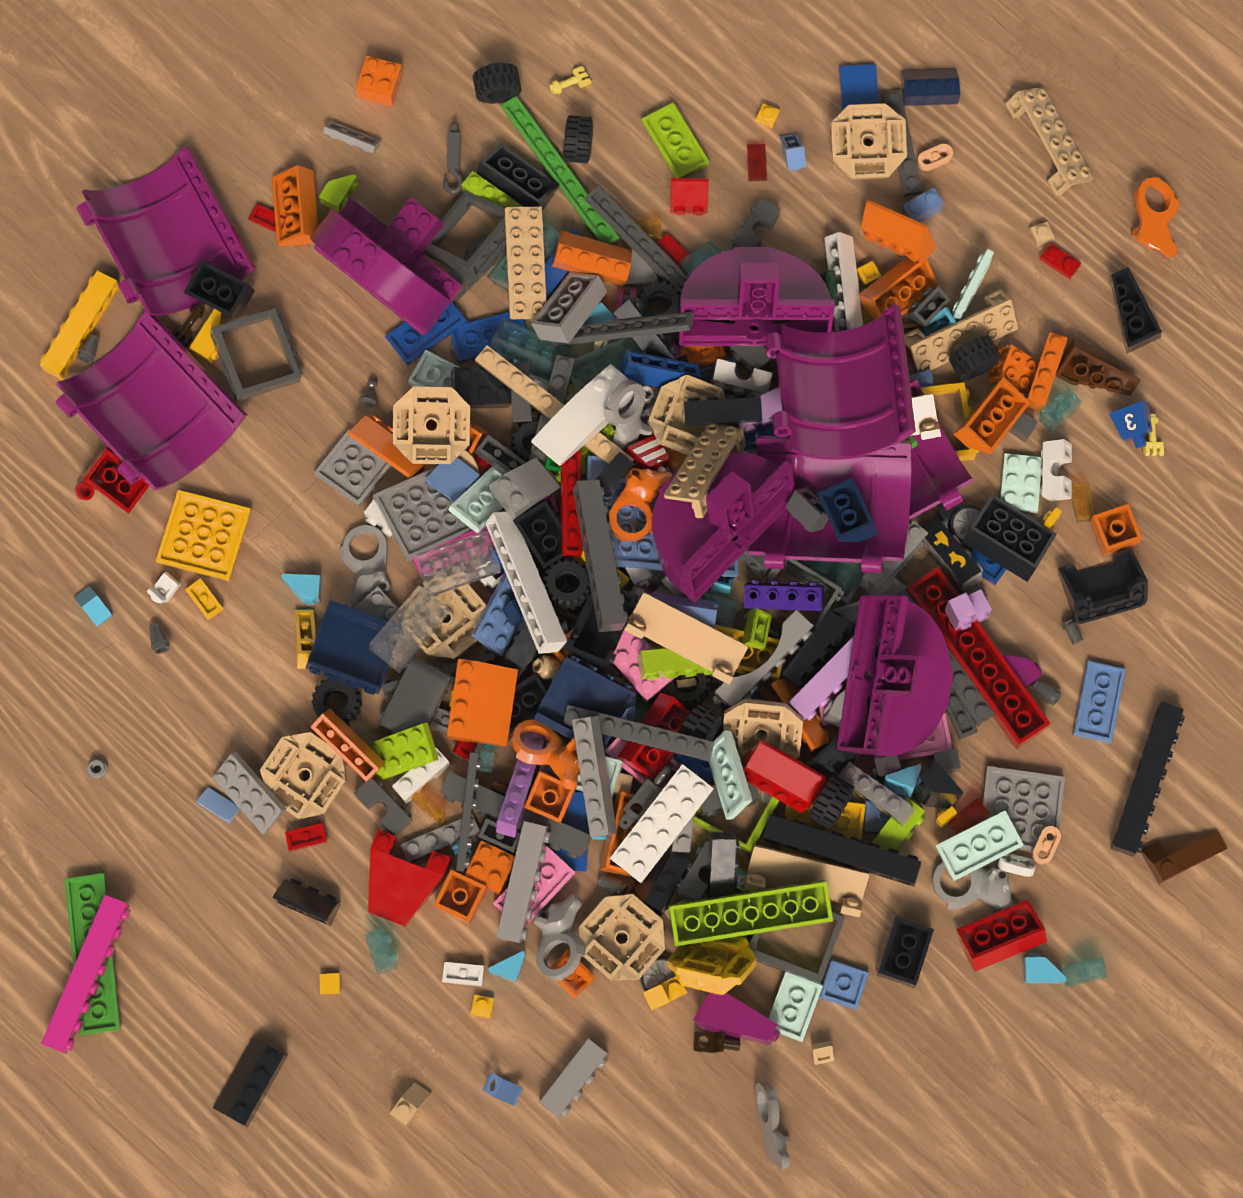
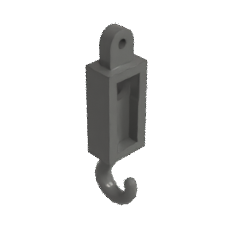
M451 123V132H448L447 170L448 174L455 177L458 186L456 188L448 187V180L445 179L443 181V188L449 194L459 193L462 190L461 184L463 183V179L460 176L461 138L460 132H457V123Z
M667 764L653 782L647 779L623 809L625 814L619 821V826L622 829H628L634 821L638 822L661 793L662 790L659 786L671 772L672 765ZM634 803L642 806L640 814H635L631 810V806Z

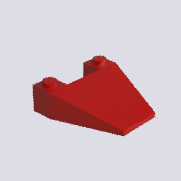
M377 830L370 847L368 913L405 927L445 880L452 859L449 856L432 850L426 868L392 856L398 841L397 837Z

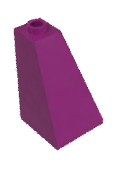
M709 992L693 1019L702 1030L714 1033L722 1031L727 1036L771 1045L773 1041L776 1042L781 1033L777 1023L727 993L719 995Z

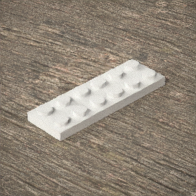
M682 764L610 859L642 883L714 788Z

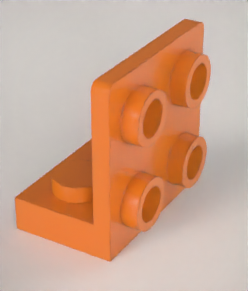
M1013 345L998 347L1001 359L989 370L986 381L995 383L1004 377L1022 395H1027L1039 362Z

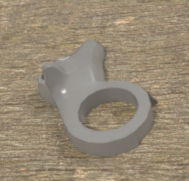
M631 379L619 383L613 390L607 407L604 408L605 419L610 424L616 426L613 443L624 452H626L628 446L639 442L645 435H652L653 429L641 420L646 396L645 389L642 385ZM634 391L632 405L625 413L619 415L618 408L622 398L628 392Z
M361 525L350 530L344 538L343 546L339 547V552L343 563L356 573L353 589L347 597L348 606L354 608L376 587H379L384 594H387L392 586L386 573L388 546L382 532L370 525ZM369 534L379 542L378 552L373 558L364 561L358 560L350 553L351 542L358 535Z
M943 862L936 867L931 877L935 894L940 900L948 904L947 908L962 909L977 899L983 900L998 911L1014 905L1011 898L1008 872L1000 868L992 867L985 869L981 867L967 874L970 880V888L967 893L959 897L949 896L941 888L940 876L946 870Z
M574 894L569 895L562 902L551 904L546 910L539 912L537 917H534L535 925L542 930L536 963L539 970L551 980H564L575 971L581 957L585 956L583 942L571 931L575 915L582 904L581 898ZM568 943L571 954L567 963L559 969H550L548 965L550 951L558 944Z
M759 1082L755 1086V1104L764 1137L766 1156L780 1170H783L790 1165V1157L786 1148V1143L790 1142V1137L784 1136L778 1131L779 1106L772 1085L769 1082Z

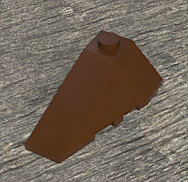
M1074 337L1066 349L1055 375L1072 385L1078 386V384L1093 389L1097 387L1124 395H1131L1140 382V379L1092 345Z
M1216 831L1159 840L1144 847L1140 852L1160 885L1228 848L1219 832Z

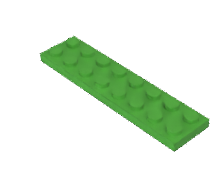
M104 873L65 879L73 968L102 900L107 895ZM113 955L111 958L108 957L105 964L107 969L97 982L99 984L98 990L95 995L92 994L89 1001L91 1002L90 1009L82 1017L83 1025L80 1030V1036L121 1030Z

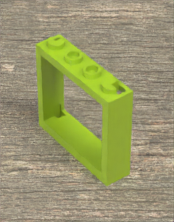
M771 798L747 844L739 840V849L751 855L754 845L757 844L767 825L769 816L774 813L779 803L776 798ZM700 808L694 814L693 824L708 832H723L697 818L701 812Z

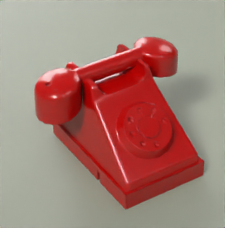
M106 445L102 453L96 455L93 462L81 475L82 480L85 482H79L74 488V493L78 499L87 501L94 496L95 489L129 514L149 485L142 477L136 483L130 485L117 471L123 462Z

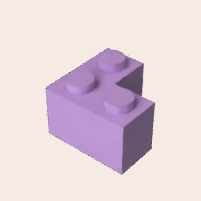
M981 589L970 595L964 593L949 600L945 608V612L955 631L960 628L961 630L972 626L971 623L976 620L978 622L989 618L988 615L992 610Z

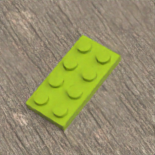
M674 103L641 119L643 126L675 178H685L710 164Z
M428 722L367 744L385 762L384 766L376 773L379 781L439 760Z

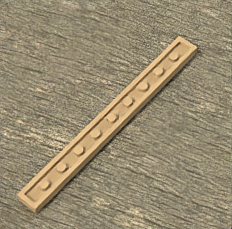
M486 346L476 357L475 361L550 420L565 406L489 346ZM600 432L584 445L607 464L619 452L625 455L631 462H634L631 456Z

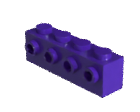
M752 579L744 585V608L822 611L824 608V585H819L817 581H809L807 584H800V581H788V584H782L780 580H769V583H761L759 579Z

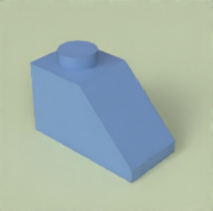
M798 133L779 136L787 169L798 171L806 167L804 145Z

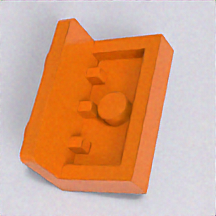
M685 346L690 351L685 355L687 362L699 364V367L714 364L717 359L726 361V354L722 346Z
M567 949L550 966V969L556 970L563 967L569 960L570 950ZM579 962L578 967L571 975L567 976L564 980L556 981L575 999L592 983L595 976L588 967Z

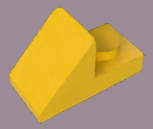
M676 976L643 992L651 1010L661 1007L687 993L685 987Z

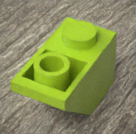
M352 174L328 181L319 196L321 204L331 209L333 208L340 213L350 200L349 198L352 193H356L359 187L357 176Z

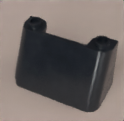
M1132 548L1119 550L1113 557V563L1078 572L1077 568L1073 565L1058 568V575L1072 616L1078 624L1142 607L1148 600V580Z
M620 588V593L624 596L623 610L627 613L628 623L631 613L638 604V595ZM590 590L574 630L570 634V639H567L564 645V654L570 657L573 654L583 661L603 667H608L609 664L613 665L617 656L614 652L627 623L620 631L599 632Z

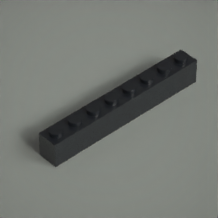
M1162 701L1158 705L1111 846L1112 850L1132 857L1136 853H1140L1143 846L1141 841L1142 835H1146L1149 828L1147 823L1148 817H1152L1155 810V805H1152L1154 798L1158 799L1161 787H1158L1160 780H1164L1167 769H1164L1166 762H1170L1173 751H1170L1172 744L1175 745L1179 734L1176 733L1177 728L1182 726L1185 718L1182 715L1184 709Z
M781 814L769 816L763 835L764 841L915 887L922 861H919V858L914 855L908 854L906 857L899 855L900 852L894 849L886 851L880 849L881 846L875 843L867 845L861 843L862 840L855 837L850 839L844 838L843 834L836 831L831 833L825 832L824 828L813 825V827L805 826V822L794 819V822L786 820L787 817Z

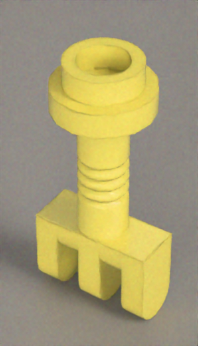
M581 66L572 70L573 77L561 82L553 80L549 86L551 92L558 95L562 93L561 89L577 83L582 88L591 84L592 81L590 78H587L588 74L584 72L585 68Z
M1150 414L1153 431L1148 434L1149 442H1146L1147 445L1143 447L1144 456H1149L1151 452V456H1156L1158 451V456H1163V442H1157L1155 424L1159 423V418L1156 417V414Z

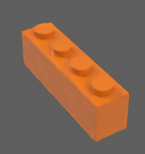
M1052 332L1049 333L1027 397L1031 402L1027 408L1043 412L1068 339L1067 337Z
M331 709L324 712L311 726L366 782L384 766L385 762Z

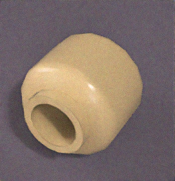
M541 655L534 661L532 670L540 680L552 682L561 663L554 657Z

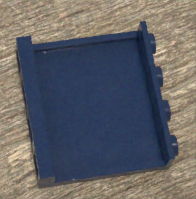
M330 600L305 668L309 669L310 673L326 675L332 681L340 680L345 682L351 688H362L368 694H379L403 626Z
M573 654L571 657L565 656L533 715L534 720L570 739L575 738L573 726L563 724L567 705L621 718L632 697L636 695L635 691H633L634 687L630 684L616 682L617 678L609 673L601 674L598 672L599 668L590 663L586 666L581 663V658ZM602 734L603 747L605 752L606 745L611 736Z

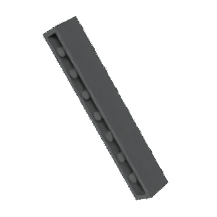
M599 480L577 481L573 487V494L598 631H620L627 623V613L623 610L624 596L620 593L621 580L616 572L617 559L613 556L614 542L610 540L609 535L611 526L606 518L607 506L603 502L604 489L600 486Z
M449 771L440 791L441 794L445 795L443 799L452 803L457 800L462 803L461 807H463L466 778ZM478 784V789L473 792V797L476 798L475 809L479 811L478 815L487 819L492 816L498 820L505 796ZM526 808L517 830L521 834L524 821L547 826L549 831H551L549 847L557 851L562 848L567 851L566 855L575 859L578 856L584 857L592 839L588 833L566 823L556 822Z

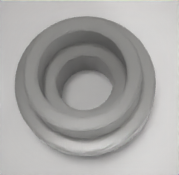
M100 759L92 760L87 767L88 774L95 779L104 777L107 773L106 763ZM100 766V772L96 773L94 771L95 767Z

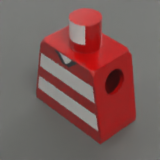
M655 435L627 447L625 453L634 459L633 468L650 469L657 472L667 471L665 468L670 457L664 446L659 444Z

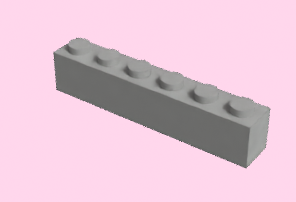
M599 716L574 719L572 724L590 838L615 834L617 829Z
M523 822L496 938L522 943L527 938V920H531L533 914L531 903L536 900L538 891L535 889L536 882L540 881L542 870L539 869L541 862H544L546 858L545 844L549 843L551 831H549L547 826Z

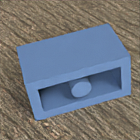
M932 188L903 204L900 214L921 223L941 212L944 202L935 188Z

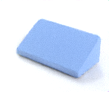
M209 787L196 801L197 804L231 824L240 810L235 803Z

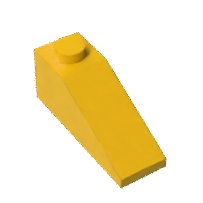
M214 309L189 347L193 355L209 364L218 359L210 331L212 327L223 324V313Z
M294 610L297 669H306L305 667L316 639L314 610Z

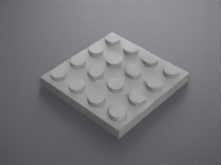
M436 467L373 495L377 507L407 562L458 536L472 531L470 527L448 510L453 502L426 482V478Z
M987 766L980 823L1006 811L1024 845L1019 850L1033 851L1044 828L1054 826L1058 830L1060 829L1065 777ZM1047 834V839L1053 840V835Z

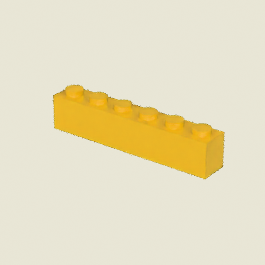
M99 271L90 277L86 290L80 293L78 303L71 308L69 318L60 326L58 336L52 339L50 349L41 357L40 365L44 371L64 380L78 356L77 351L89 334H92L118 291L119 284L117 280Z

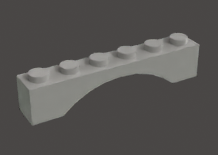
M796 610L783 623L780 642L769 660L749 674L733 677L730 685L724 682L715 691V696L728 709L743 701L748 694L752 696L759 688L757 685L762 680L764 682L767 681L775 667L779 668L786 661L784 658L787 654L790 653L792 655L799 648L797 644L802 639L806 641L813 634L811 632L813 625Z

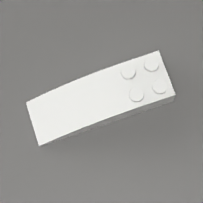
M610 364L582 388L532 439V443L561 466L609 424L604 416V408L607 407L608 400L619 383L629 379ZM634 391L628 392L622 398L618 408L619 414L633 402Z

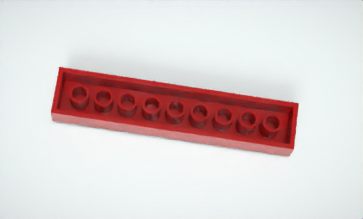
M937 567L908 586L906 590L916 604L925 610L938 625L948 649L995 714L993 718L1015 749H1018L1048 729L1051 723L978 621L972 622V626L965 630L960 628L955 631L945 612V608L949 600L959 595L940 568Z

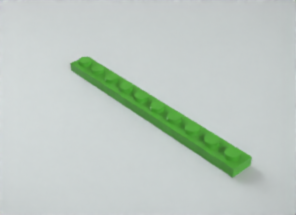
M517 96L502 104L501 109L551 178L560 184L559 189L596 240L611 245L618 242L619 236L584 200L588 195Z

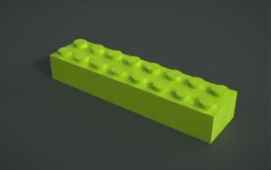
M826 880L668 905L675 946L833 921Z

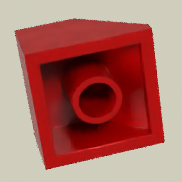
M671 178L670 213L676 215L693 213V215L697 216L707 214L709 179Z

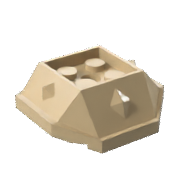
M887 104L848 105L831 122L832 161L851 180L889 178L907 157L905 119ZM870 139L873 142V145L866 146L864 145L863 140Z
M685 375L662 386L647 422L653 429L659 444L688 455L706 425L685 426L683 403L687 402V398H699V401L707 400L706 397L717 396L718 400L726 399L723 389L690 375Z
M413 386L393 404L392 443L412 464H451L469 446L470 406L452 387ZM430 419L436 422V427L433 430L426 428V422Z
M435 577L406 600L402 625L427 656L456 660L478 642L471 633L480 619L486 604L463 577ZM443 616L451 617L448 623L441 622Z
M745 699L725 710L723 732H732L740 759L760 740L794 759L800 756L803 718L786 703Z
M312 732L282 737L260 769L263 783L286 807V811L298 819L325 814L347 782L345 760L323 739ZM308 770L310 773L309 780L304 781L302 778V774L304 771Z
M633 894L605 897L579 926L580 940L585 947V956L583 957L610 981L639 980L665 950L663 919ZM624 934L628 940L626 943L620 944L616 940L617 936Z

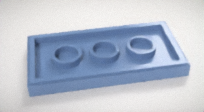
M1087 661L1073 736L1109 744L1112 743L1126 672L1125 668Z

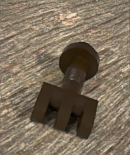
M197 306L190 308L189 311L192 314L183 328L175 327L172 332L175 338L179 335L177 340L180 343L185 339L182 343L185 348L193 338L188 334L198 317L202 319L204 316V311Z

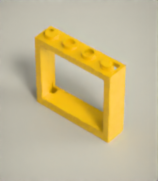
M965 382L921 388L924 395L959 392L963 420L972 411V406H968L967 399H970L969 389L965 388ZM972 448L955 451L961 461L974 460L976 453H979L978 450Z

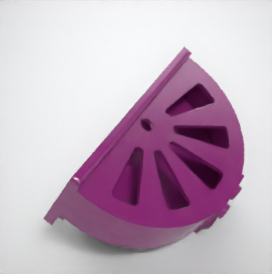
M411 197L388 227L350 198L340 213L332 208L310 236V239L315 243L314 249L423 336L427 335L464 287L422 254L444 223Z
M734 247V249L716 254L701 263L685 282L680 299V313L693 312L695 318L691 330L679 332V345L766 346L765 337L768 334H780L779 326L781 324H774L773 321L807 320L783 323V325L807 332H831L835 302L831 300L829 290L820 275L799 258L783 251L772 249V247ZM702 320H731L735 323L726 324ZM757 326L759 329L753 331L750 329V327Z
M731 452L707 491L706 503L708 511L703 519L695 517L692 502L666 499L664 497V493L679 469L674 472L673 477L668 482L661 485L652 515V532L659 563L667 578L675 587L687 595L689 600L695 603L786 510L785 507L795 491L792 465L789 462L785 461L782 465H778L757 455ZM735 536H737V539L735 541H731Z
M863 595L860 598L837 750L880 756H895L906 753L918 747L932 734L945 710L948 709L953 671H951V661L946 641L932 617L921 607L908 601L906 596ZM882 629L878 656L875 657L874 653ZM866 671L869 672L868 680H865L864 673ZM870 697V698H871V704H870V710H869V716H868V723H867V729H866V721H867V698Z

